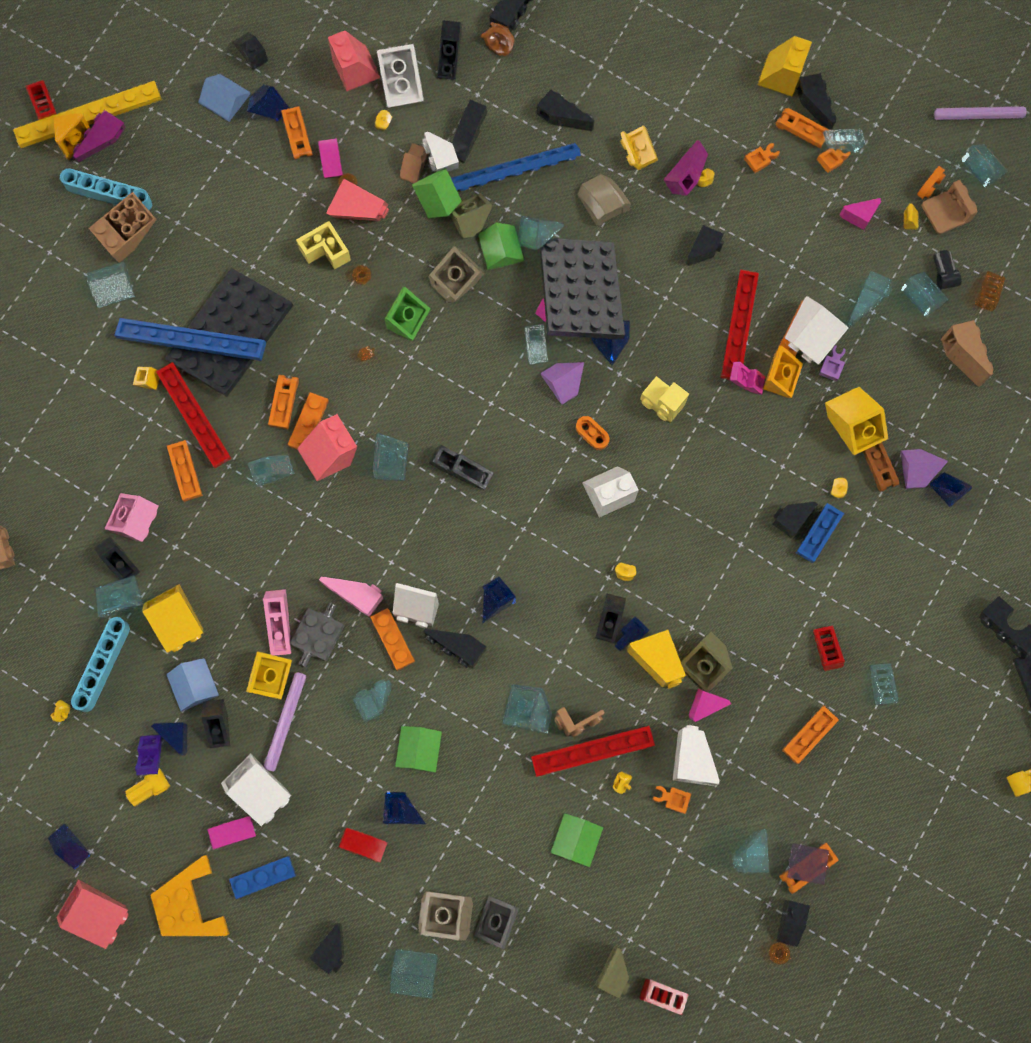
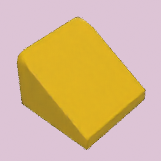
M909 204L904 211V229H918V211L913 204Z
M138 367L133 385L147 389H157L159 376L156 371L158 370L152 367Z

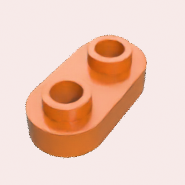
M938 166L922 186L917 196L922 199L925 196L929 198L935 190L933 188L935 183L940 184L946 176L944 174L945 169Z
M583 416L577 420L576 431L589 445L596 450H603L608 446L609 435L596 421L589 416ZM587 425L589 429L583 430L582 426ZM601 438L603 442L597 443L596 439Z

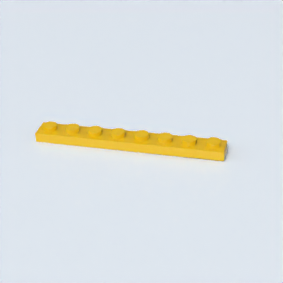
M155 81L53 116L81 113L88 125L94 123L96 116L99 113L102 114L104 110L113 116H117L162 99ZM50 116L13 129L20 148L55 137L54 117Z

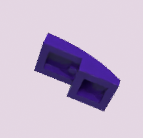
M161 735L140 737L137 748L139 757L135 768L137 775L158 774L161 757Z

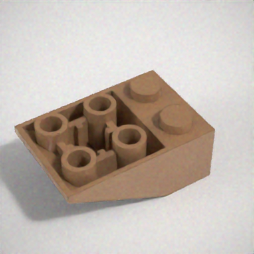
M132 192L89 229L120 263L136 249L157 219Z
M973 320L951 326L941 338L946 356L970 380L980 387L993 375V365L987 358V348L985 344H982L980 329Z

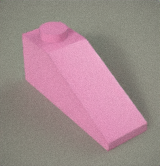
M321 577L319 579L321 584L368 617L371 616L383 600V596L380 594L382 591L373 584L369 586L366 583Z
M286 589L266 591L263 602L270 654H291Z

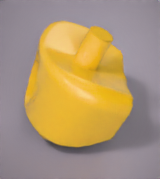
M382 110L379 112L375 121L376 129L382 131L387 129L392 119L388 111Z
M711 169L703 170L697 185L699 187L709 186L714 180V171Z
M845 478L834 479L831 495L840 499L845 497L848 489V483Z
M619 563L615 568L616 576L623 581H631L636 575V567L633 565Z
M59 700L55 704L54 712L50 715L53 721L56 722L64 721L68 717L67 715L71 708L69 704Z
M619 772L614 780L613 789L619 794H623L626 789L630 790L631 786L628 784L632 776Z

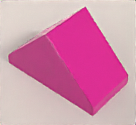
M881 199L846 205L843 207L840 216L864 230L881 203Z
M698 689L689 718L696 722L730 705L731 702L721 696Z

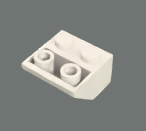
M425 132V139H422L426 154L430 153L431 156L429 157V163L432 172H438L445 167L448 172L457 169L459 161L453 144L430 132Z

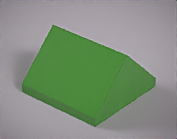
M446 167L412 184L428 218L449 216L462 202Z
M496 222L478 234L487 270L524 261L515 226Z
M403 287L385 318L386 327L413 341L431 308L410 290Z
M401 726L395 767L436 773L442 732L422 727Z
M564 813L551 853L590 867L603 827Z

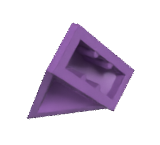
M584 362L556 363L541 373V376L561 405L578 395Z
M921 449L900 451L905 488H925L948 461Z

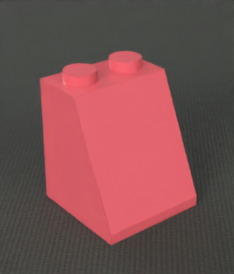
M346 31L328 37L332 60L346 91L380 78L371 55L363 43Z
M343 179L326 213L339 219L380 221L381 218L384 219L389 209L387 208L388 204L384 200Z
M338 414L321 421L297 450L316 481H319L351 466L357 445Z
M78 880L56 918L60 928L106 949L108 944L114 942L119 925H123L126 921L128 909L124 904Z

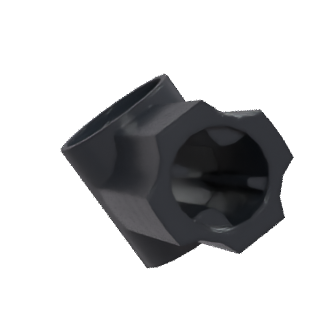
M942 250L935 253L933 258L938 272V288L947 289L960 286L961 274L959 270L955 269L951 251Z

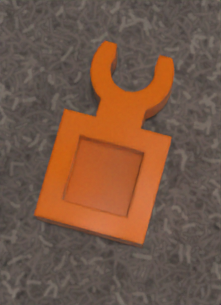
M774 143L769 144L766 150L759 147L745 156L744 160L754 173L770 165V159H776L779 156L780 151L775 153L770 151L773 149Z
M844 144L839 145L836 151L832 147L817 157L816 160L827 173L841 166L844 160L851 154L850 151L848 153L842 152L845 147Z
M656 786L655 789L662 792V797H653L652 799L655 802L666 801L665 808L686 814L691 793L671 787L670 792H667L664 787Z

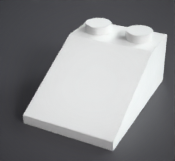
M414 44L377 50L387 107L424 101Z
M396 583L393 615L397 617L396 620L403 623H408V621L416 622V626L422 628L433 627L439 605L437 594Z

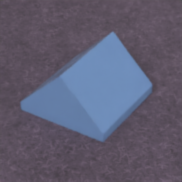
M218 74L205 79L199 104L230 122L249 97L250 92L223 75Z
M205 658L181 663L167 673L181 712L219 696Z

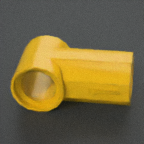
M159 768L158 774L146 775L144 780L126 790L125 793L131 804L136 807L151 796L164 792L170 785Z
M1031 769L1006 777L1015 797L1031 791Z

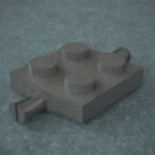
M329 603L324 613L307 609L290 642L292 646L299 648L304 653L298 663L299 665L306 667L311 657H317L327 662L345 626L331 617L337 607L336 605Z

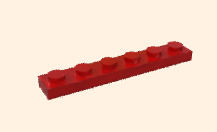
M741 269L739 272L721 378L730 380L734 362L744 363L759 273Z
M172 362L156 371L213 467L217 468L232 459L174 363Z
M650 726L531 756L535 775L539 777L653 747L655 744Z

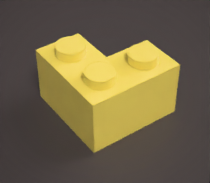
M329 221L296 239L298 247L308 264L326 255L333 268L337 269L351 260L348 249Z
M655 377L642 393L640 400L646 408H652L656 411L660 419L671 423L685 406L689 393L674 382L669 387L658 377Z

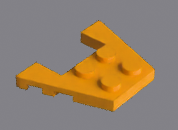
M207 855L202 856L151 894L161 936L229 935L224 916L203 923L192 885V880L212 874Z

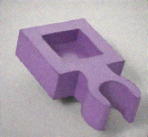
M835 345L831 351L832 357L828 355L825 357L819 375L837 382L845 362L840 361L845 354V349L842 350L841 354H837L835 351L837 345Z

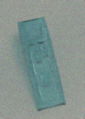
M870 271L846 325L848 328L852 327L879 305L884 297H889L892 287H890L892 279Z

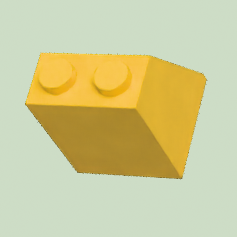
M793 36L770 51L758 85L792 96L812 42Z
M860 387L825 402L828 419L853 455L888 439L884 408Z
M180 584L143 604L142 612L167 653L171 650L176 652L183 647L184 643L188 641L194 642L202 637L203 627Z
M669 630L632 642L627 647V652L661 687L668 686V689L676 687L682 683V679L686 676Z

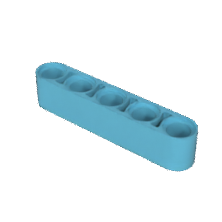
M65 169L60 174V180L69 192L114 205L120 203L133 192L139 200L145 199L142 203L148 210L152 208V201L148 193L141 188L73 169Z
M113 617L108 621L71 699V704L76 710L89 712L94 708L130 631L129 624L123 619ZM122 623V629L119 632H115L116 624ZM113 641V648L107 651V643ZM104 660V667L98 670V662ZM95 678V686L93 688H89V681ZM83 697H86V705L84 707H80V700Z

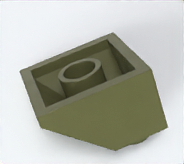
M481 193L462 200L450 214L458 233L463 238H471L480 232L491 211L492 204Z
M712 632L681 662L683 670L706 692H709L733 668L726 645Z
M614 946L596 982V986L620 998L621 994H626L630 984L628 983L629 977L622 950Z

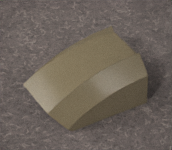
M600 174L583 183L580 187L578 196L597 227L604 224L607 220L630 210L631 203L611 178Z
M454 246L430 273L429 279L432 287L447 302H456L485 273L467 254Z
M425 891L421 899L418 921L420 935L466 940L470 933L473 908L472 898Z

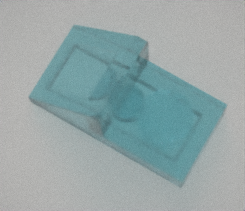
M544 325L524 327V340L529 365L548 362Z

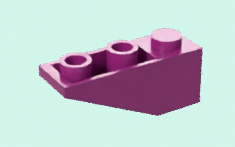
M106 110L102 114L99 113L94 120V126L85 132L83 142L77 144L74 148L73 157L75 160L80 162L116 143L126 128L124 122Z
M700 140L693 144L665 177L664 182L672 194L687 196L698 183L708 156Z

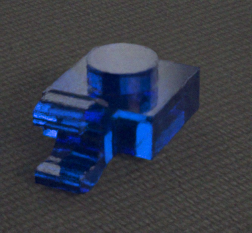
M635 616L621 630L624 636L616 643L615 647L621 651L630 641L635 642L642 639L649 632V629Z

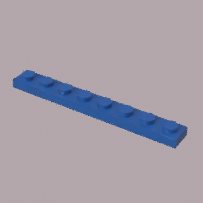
M573 143L455 176L451 180L456 190L464 191L469 189L470 186H482L491 180L500 181L509 175H521L523 171H535L540 169L541 166H553L558 164L559 161L574 160L577 156L581 155L580 148Z
M123 318L119 319L115 332L117 339L262 361L266 347L265 340Z

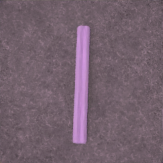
M1024 106L937 108L934 111V118L936 120L1024 118L1027 111Z
M296 672L294 674L264 764L266 770L275 771L306 679V675Z

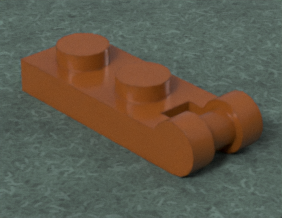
M882 442L863 451L880 492L886 490L889 486L895 487L899 485L898 477ZM887 473L888 479L884 480L882 475Z

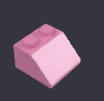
M120 493L105 530L131 540L143 542L149 533L151 522L157 515L158 505L140 496Z

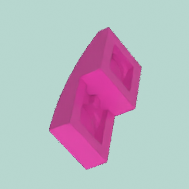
M337 138L318 141L324 178L343 176Z
M734 362L730 381L743 389L762 395L765 376L757 369L750 370L741 362Z
M251 816L208 829L213 850L256 836Z

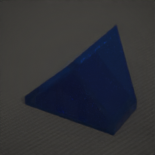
M262 85L250 97L247 111L278 121L283 116L281 111L290 108L273 86Z
M630 320L624 321V339L591 338V341L611 365L614 364L630 338Z
M499 576L483 586L482 624L516 602L515 594Z
M385 792L383 824H426L406 796V792Z

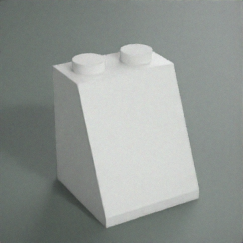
M806 296L785 339L790 342L788 346L794 351H802V357L809 363L813 360L820 364L848 327L825 307Z
M618 466L583 482L585 490L599 517L634 502L638 493V488L630 472Z
M686 725V727L678 731L673 781L709 786L718 785L719 777L704 731L698 730L699 727Z
M251 753L221 783L225 793L260 826L270 822L275 815L274 813L279 808H283L289 802V797L291 796L288 790Z

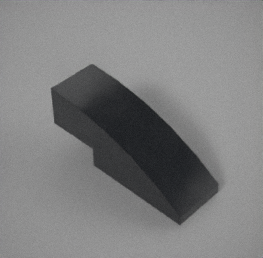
M471 99L452 140L458 161L465 163L487 115V106Z
M443 445L437 447L429 464L482 490L486 489L493 475V472Z

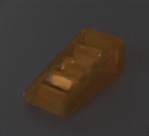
M987 271L975 305L993 312L999 302L1006 277ZM990 278L995 279V280L999 281V283H996V282L991 281V280H989V279H990ZM990 284V285L996 286L997 289H995V288H993V287H990V286H987V285ZM986 290H989V291L994 292L995 295H994V294H991V293H989V292H986ZM984 295L993 298V300L985 298Z

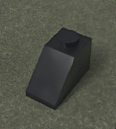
M248 32L233 41L252 70L268 62L266 51L255 35Z
M703 225L689 253L686 265L690 266L713 258L716 251L720 252L724 245V241H722L724 234Z
M818 503L788 504L784 510L780 507L773 516L776 519L773 525L792 538Z
M111 536L94 548L100 559L123 584L140 572Z
M606 594L596 639L615 643L626 598Z
M224 699L203 702L201 718L209 748L230 746L228 714Z
M790 900L784 901L776 942L798 947L806 928L810 909L809 905Z
M340 923L334 926L310 956V959L328 975L332 971L337 973L344 964L341 961L345 955L343 931Z

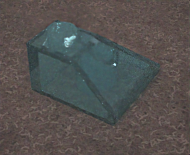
M512 684L502 724L547 734L552 712L544 690L538 687Z

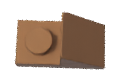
M412 143L409 153L404 154L400 179L411 183L419 181L430 154H426L424 147Z

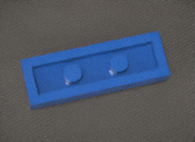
M827 503L796 553L814 563L844 513Z
M287 856L229 880L235 898L239 899L296 876L290 856Z

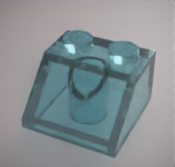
M767 829L755 830L738 848L736 855L733 856V867L737 868V872H769Z

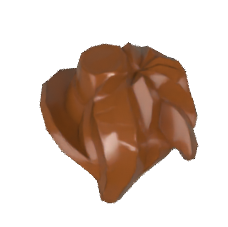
M491 22L492 27L481 34V38L485 40L488 48L495 54L507 56L513 48L514 37L507 27Z

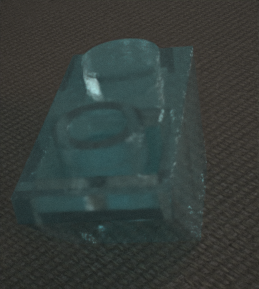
M288 455L266 456L248 463L257 487L295 474Z
M384 679L374 684L375 688L369 691L364 689L358 692L356 698L353 699L365 722L384 713L392 689L390 680L386 682Z

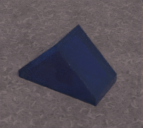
M945 472L930 483V486L949 507L972 489L970 484Z
M154 723L151 726L180 755L185 756L187 754L186 723Z
M63 824L48 837L54 853L73 869H76L91 855L66 824Z

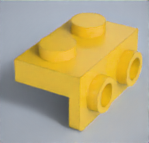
M645 126L628 134L624 131L621 132L622 139L620 141L624 150L628 152L626 157L630 166L640 170L658 161Z

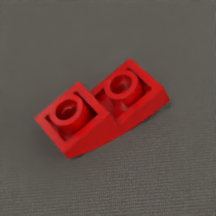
M345 828L338 848L379 863L381 862L387 842L359 831Z

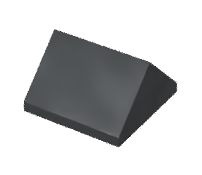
M488 896L474 936L501 949H505L519 907Z

